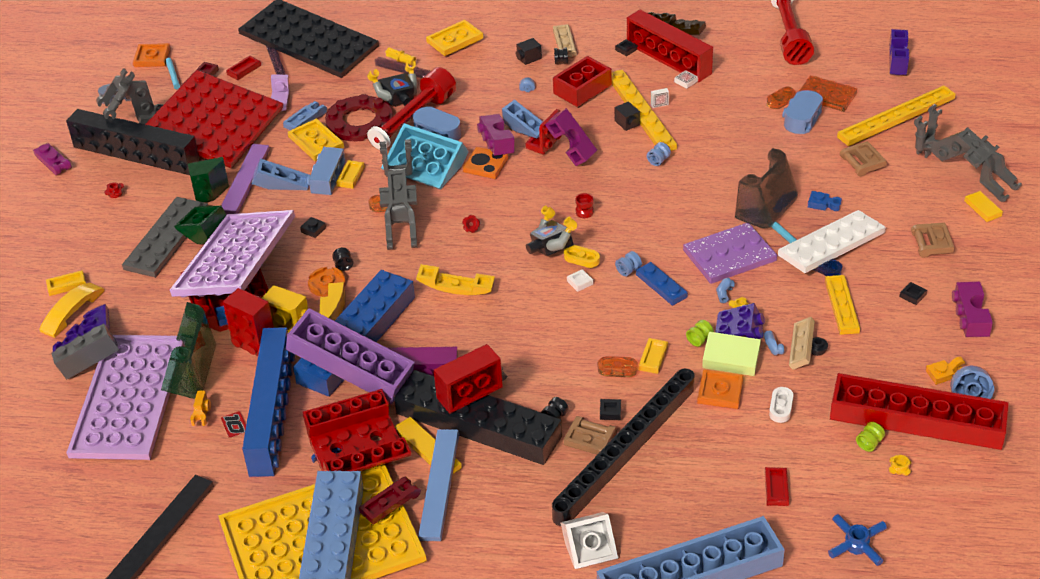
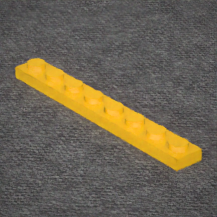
M623 70L612 72V86L624 103L629 101L640 111V125L654 145L663 142L668 145L671 151L677 150V143Z
M943 85L845 128L837 133V138L847 146H850L927 112L933 104H936L938 107L954 100L956 93Z

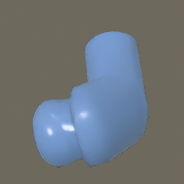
M730 278L723 279L716 288L721 303L728 302L727 290H732V287L735 286V282Z
M766 331L764 339L771 353L776 356L777 354L782 355L784 353V345L776 343L772 331Z

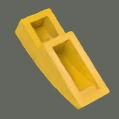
M344 282L328 283V296L320 297V314L333 321L343 312L345 306Z

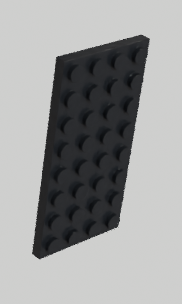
M274 0L238 28L239 34L340 78L379 46V41L283 0Z

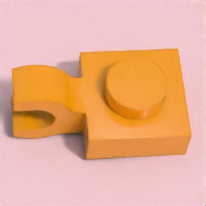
M961 356L954 358L948 364L945 360L927 365L926 372L935 385L951 380L956 371L962 368L961 365L965 364V361Z
M197 391L193 404L194 412L190 417L191 424L195 426L196 421L201 420L202 426H206V413L210 411L211 401L207 399L206 391Z

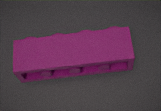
M457 347L388 348L414 361L413 371L416 370L434 376V369L458 358Z

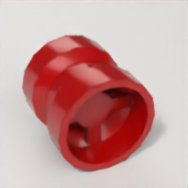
M588 193L578 194L575 198L576 215L584 219L591 217L594 213L593 196Z

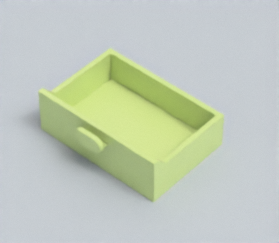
M709 332L702 368L755 376L761 339Z

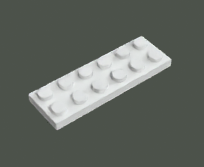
M857 210L780 248L778 256L803 273H807L885 233L886 227Z

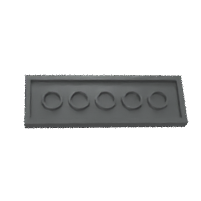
M176 197L123 262V270L156 278L187 238L177 231L174 226L194 207L208 206V203Z

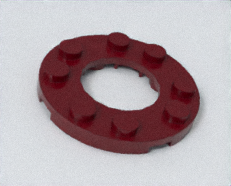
M361 94L336 101L327 111L325 120L328 129L339 139L358 142L368 138L367 132L373 126L382 127L393 117L390 105L382 98ZM359 108H362V110L369 109L376 115L370 123L359 126L349 125L343 120L345 114H348L349 111L355 112Z

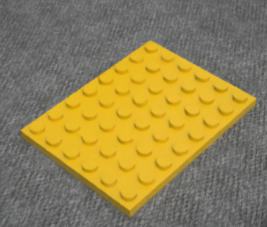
M385 464L361 471L364 487L361 505L393 484ZM315 484L218 515L239 579H299ZM403 505L374 525L360 513L351 579H376L427 561L426 554Z

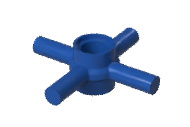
M839 514L833 517L832 520L846 536L845 542L828 550V554L832 559L849 551L855 555L865 553L876 566L883 563V559L869 544L871 537L887 529L884 521L867 529L859 524L850 526Z

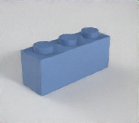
M323 147L321 154H318L316 164L313 165L312 173L307 179L311 193L332 194L336 181L346 163L344 149Z

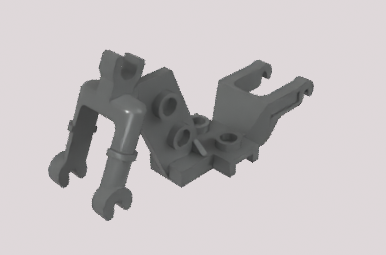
M123 68L120 76H115L111 84L107 86L104 95L98 96L96 102L99 107L102 105V102H104L105 106H108L103 111L105 119H108L110 114L115 119V111L122 104L126 94H128L138 122L146 124L163 104L154 105L147 82L145 80L132 81L135 77L134 73L131 71L126 76L128 72Z
M933 104L928 109V121L923 123L921 121L922 116L915 119L914 124L917 127L915 148L918 155L924 151V157L927 158L932 152L941 161L965 153L963 157L976 169L982 164L979 181L1001 202H1005L1010 196L1008 194L1006 196L1003 195L1004 189L993 179L992 173L997 174L1013 190H1018L1022 186V183L1016 184L1017 177L1006 168L1004 156L996 152L999 146L996 145L994 147L989 143L987 135L980 139L967 127L964 131L941 140H936L938 116L942 113V109L936 111V104Z
M411 139L405 140L407 164L394 166L388 164L386 141L379 142L380 154H382L381 161L384 167V174L388 177V187L379 188L380 207H387L384 215L387 250L393 249V224L404 222L410 225L411 248H416V221L414 211L410 206L417 205L416 185L407 186L406 176L413 173Z

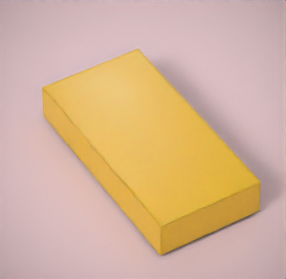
M348 160L336 181L337 187L354 189L365 168L364 162Z
M981 191L965 196L964 201L986 222L1002 217L1003 211Z
M83 270L46 279L49 296L71 291L77 286L86 283Z
M649 338L639 363V370L658 374L668 348V342Z

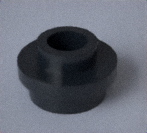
M820 337L813 338L811 354L816 356L823 355L828 349L827 341Z

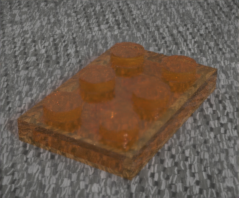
M810 75L799 91L809 90L817 92L823 98L822 106L845 112L857 95L858 88Z

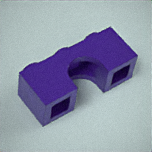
M891 29L889 43L890 74L907 75L909 63V49H907L908 30Z

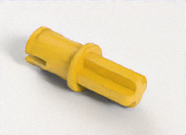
M388 47L385 51L387 57L397 60L398 63L403 62L406 64L408 61L410 66H412L413 61L416 63L417 58L406 54L403 50L398 51Z

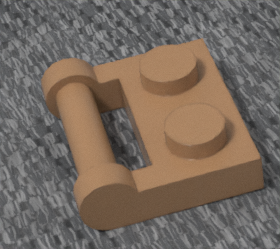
M868 141L844 148L840 152V156L852 165L860 177L866 175L867 172L886 167L887 161ZM855 154L857 158L863 163V165H860L859 162L852 155Z
M945 223L917 224L911 227L912 235L915 236L919 246V255L922 258L928 257L930 254L953 253L954 245ZM923 233H927L931 245H926Z
M576 416L564 438V445L597 455L615 437L617 427L611 425L607 427Z

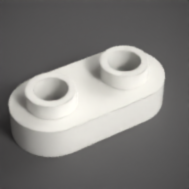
M778 387L772 393L769 416L775 422L783 423L790 419L793 392L789 388Z

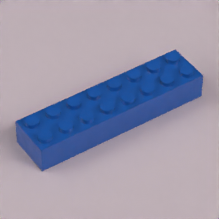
M380 270L338 316L335 322L377 342L414 300L413 281ZM303 358L293 366L296 384L328 397L344 381V379Z
M287 327L263 328L242 447L249 477L274 476L275 468L279 467L278 452H281L282 449L280 436L284 435L282 421L286 420L287 390L291 388L289 376L293 375L291 362L295 361V354L286 350Z

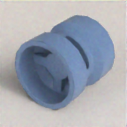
M659 142L647 153V159L652 165L659 166L670 156L671 150L668 145Z
M630 251L624 258L618 259L615 262V266L618 272L626 277L633 270L640 268L642 261L637 253Z

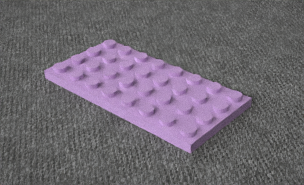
M294 210L227 214L171 287V296L187 297L198 295L201 297L212 294L219 296L231 294L237 288L245 290L295 218Z
M113 335L118 344L119 351L104 358L97 364L66 452L68 458L151 459L186 342L184 336Z

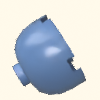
M978 366L962 367L956 371L950 382L951 392L988 399H991L994 393L992 378L986 370Z

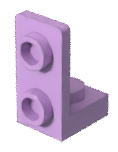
M272 74L271 98L282 102L283 109L281 111H286L290 91L288 75Z

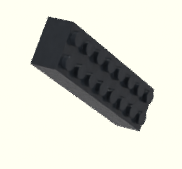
M77 109L66 120L74 148L190 175L188 164L200 161L195 136L120 118L113 119L111 116L105 119L102 114Z
M416 370L412 372L394 397L396 414L407 418L411 417L415 421L441 430H458L461 437L541 465L546 463L562 437L561 419L490 395H486L449 414L437 400L434 376Z

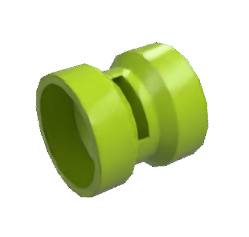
M699 320L695 327L687 330L686 337L693 346L699 347L708 338L709 332H714L709 322Z
M869 422L856 437V442L861 449L871 452L877 447L878 442L885 437V431L879 424Z

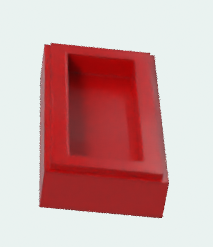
M248 56L227 69L226 73L228 76L239 80L262 66L261 61Z
M765 467L767 506H789L787 468Z

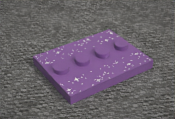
M749 222L683 244V251L710 284L777 261V254Z

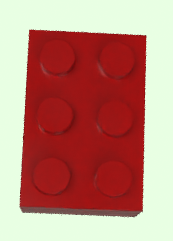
M586 56L553 77V94L578 107L612 85V69Z
M237 288L223 301L231 342L235 347H240L250 354L258 356L263 328H274L269 302Z
M486 344L434 369L437 400L450 414L502 388L501 358Z

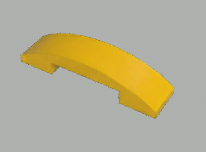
M421 264L416 280L446 293L480 295L492 291L495 276L476 273L475 278L439 273V267Z
M85 283L69 291L47 314L40 326V332L55 338L67 327L66 320L86 301L93 303L105 291L104 288L92 283Z

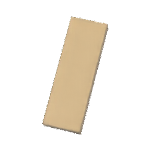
M569 25L553 26L558 49L567 47L568 57L576 56V49Z
M812 317L794 323L789 366L792 370L810 363L815 323Z

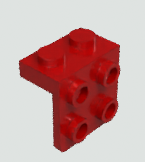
M556 109L540 125L539 137H531L525 143L526 149L544 155L561 138V136L554 138L545 126L556 113L560 112L559 109Z

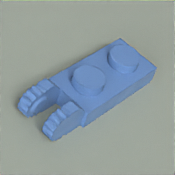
M314 101L283 121V126L288 130L297 128L325 115L327 107Z

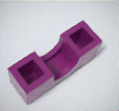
M567 108L556 113L545 124L554 138L565 135L569 139L570 148L565 153L575 166L586 162L597 151Z
M500 114L479 116V123H477L478 133H481L483 141H486L488 149L492 151L494 156L514 153V136L510 130H504V121Z
M980 281L956 282V288L952 291V301L956 302V315L960 316V329L964 330L965 337H990L993 322L989 309H981L984 292Z

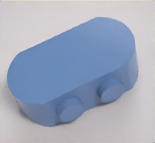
M809 90L799 91L794 98L790 99L788 107L784 108L782 114L786 130L795 134H805L811 131L822 113L823 98L819 93Z
M433 107L420 108L413 114L414 127L456 141L461 138L460 120L458 117Z

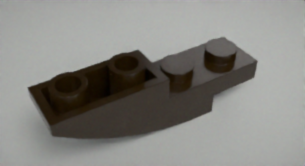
M648 13L689 35H700L706 28L705 21L676 20L675 14Z

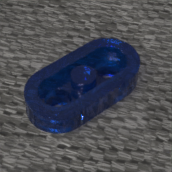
M830 259L813 270L825 276L841 275L842 264L837 260Z

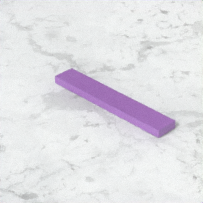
M252 144L222 203L226 215L239 213L253 185L252 179L260 158L265 160L270 151L269 145Z

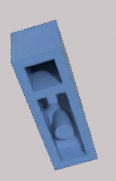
M516 100L502 108L503 121L508 127L521 134L534 138L539 137V127L543 121Z
M260 158L254 171L252 184L271 190H307L309 174Z

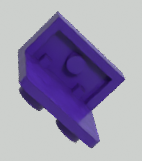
M755 303L723 310L718 313L715 333L735 336L746 335L748 338L761 339L763 338L762 329L763 324H765V318L763 313L759 312Z

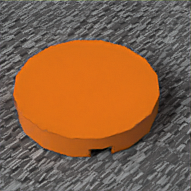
M327 267L316 269L309 275L308 288L316 296L327 297L328 283L344 282L345 286V275L335 267H332V269H327Z

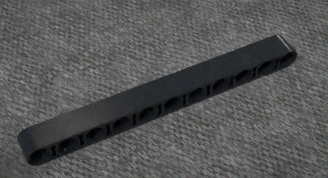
M683 368L677 371L553 500L552 520L556 525L561 526L560 522L574 519L694 391L695 374L692 370Z

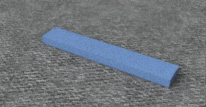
M437 430L418 535L420 541L442 540L459 438L458 430Z

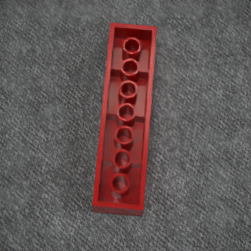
M838 373L829 420L866 426L869 422H875L885 430L1002 450L1006 435L1009 402Z

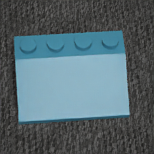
M404 123L387 156L390 166L406 165L405 140L411 139L413 173L406 176V178L441 190L461 168L469 151L462 142Z

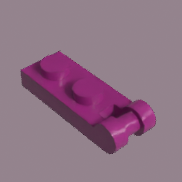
M49 143L33 150L34 155L55 175L60 174L64 169L72 168L69 160L65 159Z

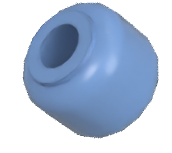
M529 77L523 78L519 83V89L526 92L535 90L534 80Z

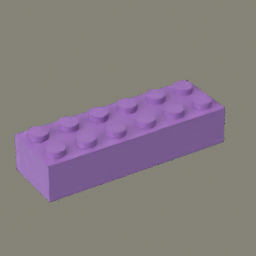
M310 308L287 334L286 350L367 392L382 389L390 404L395 401V395L413 372L414 361Z

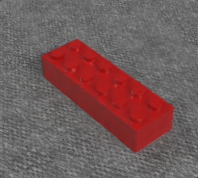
M638 10L627 17V40L637 44L638 51L680 73L686 70L698 76V82L712 74L713 46L642 10Z

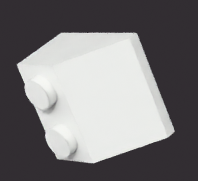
M601 512L560 522L565 545L574 569L618 558L609 514Z

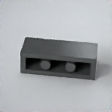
M105 324L94 327L88 333L76 337L72 342L57 348L51 354L54 364L67 380L119 351V347Z

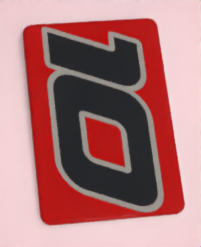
M240 411L221 417L229 438L245 433L246 424Z

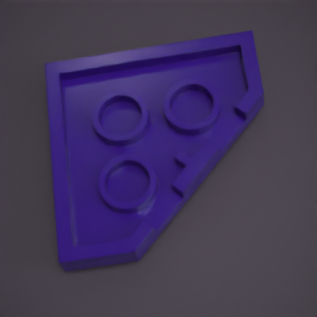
M106 304L88 311L83 316L84 320L80 325L75 324L66 333L67 337L62 342L57 341L53 345V352L57 348L72 342L76 337L82 336L94 327L105 324L110 331L109 309Z

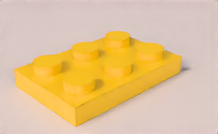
M462 20L427 36L426 42L446 56L483 39V33L468 21Z
M317 118L288 131V137L314 161H317L318 154H321L323 147L344 148V143Z

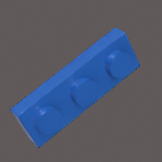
M652 262L636 269V276L672 306L687 298L688 292Z

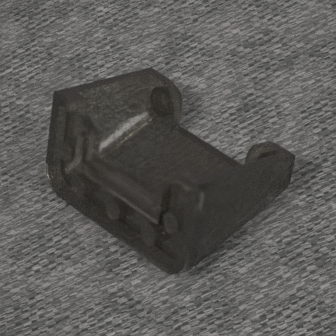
M772 148L767 156L770 161L769 170L761 178L754 174H748L739 181L735 211L736 219L760 228H770L797 200L798 189L786 154L780 149Z

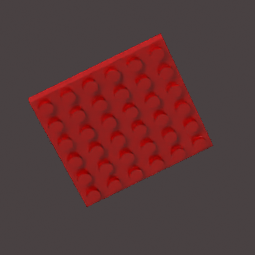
M196 70L145 125L195 136L199 156L208 160L223 157L225 166L232 168L283 109V103Z

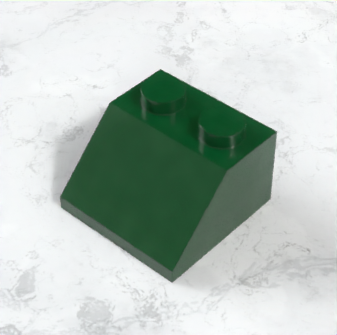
M223 157L188 164L196 201L204 203L214 201L229 187Z
M222 205L194 207L174 227L194 243L205 244L226 217V213Z

